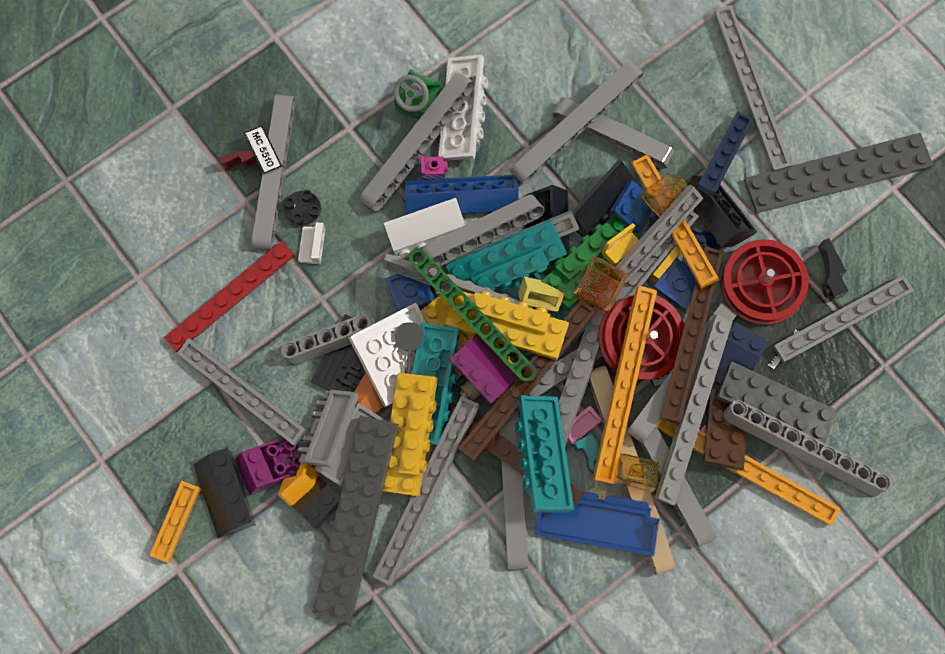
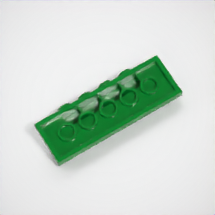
M617 216L603 226L601 224L597 225L593 230L594 234L592 236L586 235L580 241L581 245L578 248L573 246L568 251V256L565 259L560 257L554 264L556 266L555 269L541 281L564 294L561 306L567 311L609 274V272L596 265L598 263L603 266L611 265L601 252L609 240L628 227ZM633 230L632 233L640 240L641 237Z

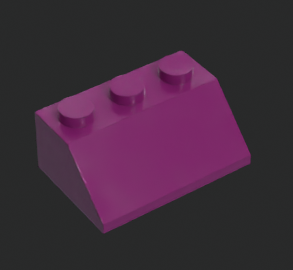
M477 333L448 359L487 403H492L517 377Z

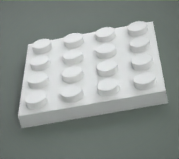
M417 303L348 337L384 407L393 403L398 373H407V351L401 349L396 343V330L406 322L416 323L420 327L421 323H426ZM416 350L411 351V374Z

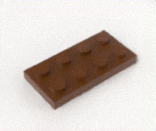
M711 389L708 399L703 464L742 471L744 469L747 432L725 420L723 414L730 404L716 398L719 390Z

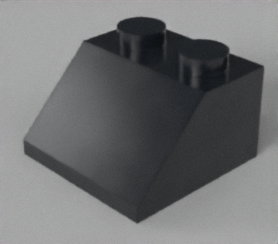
M318 476L314 487L292 507L317 530L337 510L339 501L342 498Z

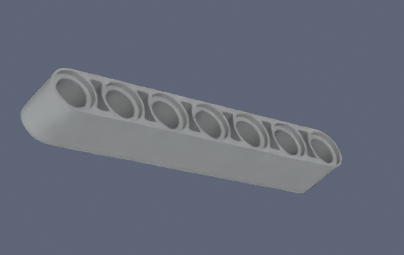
M562 97L552 114L557 120L563 121L580 104ZM602 114L583 131L637 158L648 154L654 166L662 169L667 168L674 154V149Z
M527 195L426 244L422 250L440 267L538 219L543 215L544 207L535 196Z
M655 427L643 444L640 441L639 443L657 476L661 479L670 450L658 428ZM684 477L674 507L696 546L701 547L717 537Z

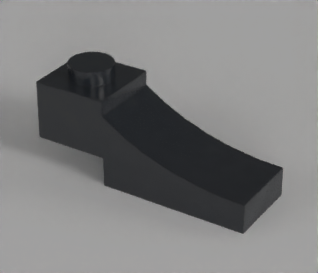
M828 238L819 244L818 249L825 267V282L821 285L822 292L832 302L843 297L848 292V289L842 279L846 269Z

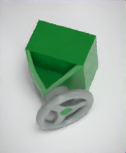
M410 69L408 74L399 78L394 85L395 109L420 119L443 90V83Z

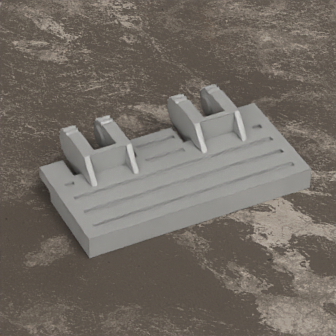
M326 390L323 398L327 401H316L315 405L323 409V412L312 411L311 416L315 418L310 434L313 436L305 435L302 438V441L310 444L309 448H298L297 452L302 454L299 460L300 463L333 468L359 395L355 392Z
M359 402L354 408L333 468L315 467L316 471L343 487L359 417L365 416L385 421Z

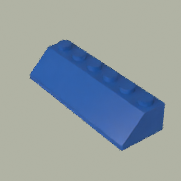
M514 175L406 180V214L414 213L453 198L457 199L461 213H492L519 200L517 178Z

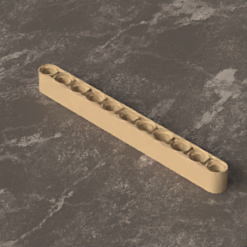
M602 366L592 370L589 385L600 417L603 420V426H605L613 384L606 366ZM626 426L618 469L628 498L647 502L649 508H651L650 517L659 518L630 434L627 433L628 427ZM661 521L659 523L654 556L648 555L656 575L676 569Z

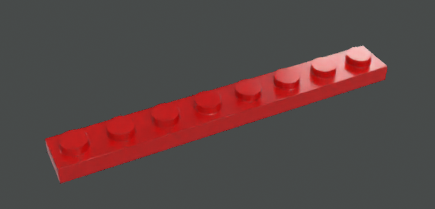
M281 241L164 337L165 340L178 353L188 338L194 340L295 257L294 254Z

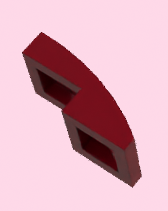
M252 150L238 151L219 158L225 171L241 163L245 169L258 163Z

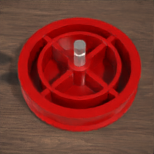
M767 239L754 240L740 246L730 256L721 275V291L728 307L737 312V316L741 319L757 325H773L788 319L803 303L809 286L808 272L800 256L787 245Z
M634 295L622 298L612 304L605 312L599 326L598 341L600 351L606 363L616 373ZM659 296L655 298L637 380L654 379L667 374L674 368L684 324L677 310L668 301Z

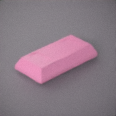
M591 406L582 411L574 420L568 437L572 445L603 421Z

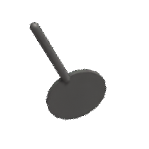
M406 322L396 330L395 340L401 349L407 351V374H411V351L418 349L422 345L424 333L416 323Z

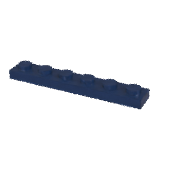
M737 111L696 189L714 197L754 118Z

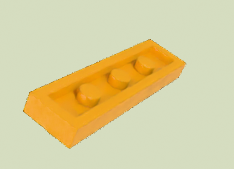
M181 481L149 556L170 563L201 490L200 487Z

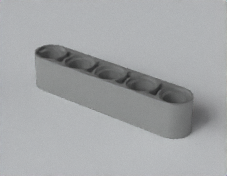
M358 315L287 342L283 345L281 353L291 364H300L350 345L351 342L348 337L373 325V323L366 315Z

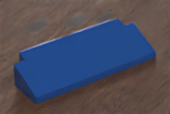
M583 491L584 495L572 512H537L535 535L650 556L655 554L660 519L650 517L651 508H649L647 502L614 496H606L604 500H601L596 493Z

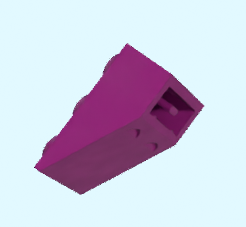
M281 438L242 451L237 456L235 462L250 495L272 488L282 483L285 478L296 476L301 464L299 460L302 455L297 452L299 448L298 443L295 446L285 438Z

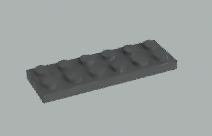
M732 361L728 364L716 396L717 399L728 404L735 400L743 401L823 443H826L837 411Z

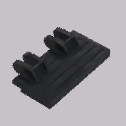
M345 314L342 321L348 320L353 317ZM352 344L324 354L311 383L328 391L339 390L349 392L348 389L343 388V385L356 390L358 384L346 380L348 375L359 380L364 375L358 372L362 367V363Z

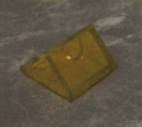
M668 173L639 195L660 218L687 188L683 177Z
M620 453L614 483L653 492L657 487L659 462Z

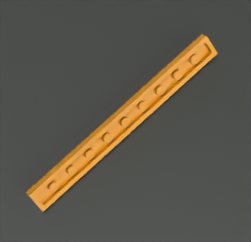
M636 286L592 478L594 480L614 483L657 290Z
M660 420L656 427L660 432L674 438L678 424ZM699 429L693 450L704 456L705 432ZM746 455L742 471L726 468L828 526L833 525L841 509Z

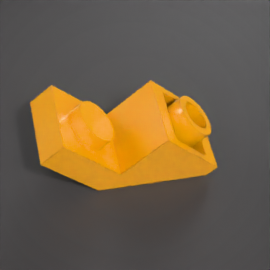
M301 463L296 476L283 480L277 495L289 506H293L314 487L319 472L315 470L314 465Z

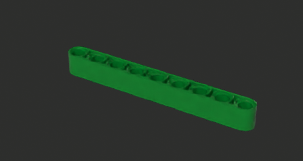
M422 249L412 250L409 254L411 264L520 379L525 382L533 381L537 374L535 367ZM418 254H423L424 256L421 263H415V257ZM431 268L437 269V274L434 277H428V271ZM444 282H449L451 285L450 289L445 292L442 291L441 285ZM463 296V304L456 306L454 303L455 298ZM471 310H476L478 313L477 318L474 320L468 319V313ZM489 324L491 326L490 333L482 334V326ZM500 338L504 339V347L496 349L495 341ZM511 353L518 354L519 359L516 363L512 364L508 361ZM525 367L532 369L533 373L529 378L522 376V370Z

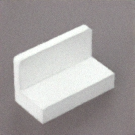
M316 222L315 227H303L298 258L300 263L321 265L326 230L324 223Z

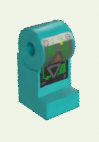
M593 434L574 442L573 446L576 452L582 450L587 460L588 470L594 473L599 447Z

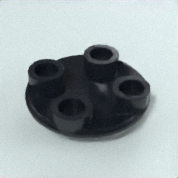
M305 189L294 192L284 200V214L290 222L296 225H308L314 222L320 215V201L310 190Z

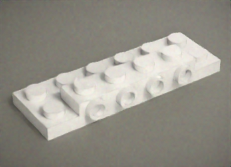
M482 54L448 58L445 86L456 73H460L474 81L475 86L472 93L441 131L438 157L443 156L444 161L475 159L476 145L479 144L480 139H483L481 122L485 121V114L482 109L483 105H486L487 102L484 89L488 87V80L483 75L484 57Z

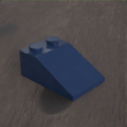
M735 322L729 331L714 382L721 386L728 364L731 361L749 370H753L769 341Z

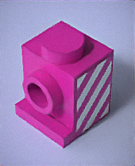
M421 156L422 180L444 178V173H448L447 161H444L443 156Z

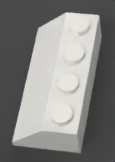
M453 198L385 222L384 226L395 255L400 256L402 259H407L412 250L422 249L426 244L465 226L457 199Z

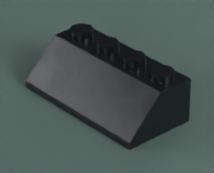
M620 159L572 211L579 226V230L575 232L583 238L586 235L592 236L595 227L601 222L605 223L611 215L610 210L628 180L635 181Z
M693 176L680 192L682 193L689 184L696 189L702 176ZM721 184L714 197L696 189L703 199L694 208V213L704 222L705 228L713 234L718 245L734 247L757 233L756 229Z
M550 185L525 195L535 196L544 207L543 215L526 224V229L568 212V190L558 186ZM569 234L560 237L567 253L569 251ZM559 258L550 261L547 266H555L554 264Z
M228 448L211 453L194 464L218 539L256 525L232 452Z

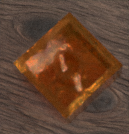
M594 255L588 262L572 295L607 313L614 305L629 273Z

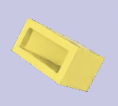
M523 277L518 291L520 301L529 306L558 312L564 294L554 287L542 283V280Z

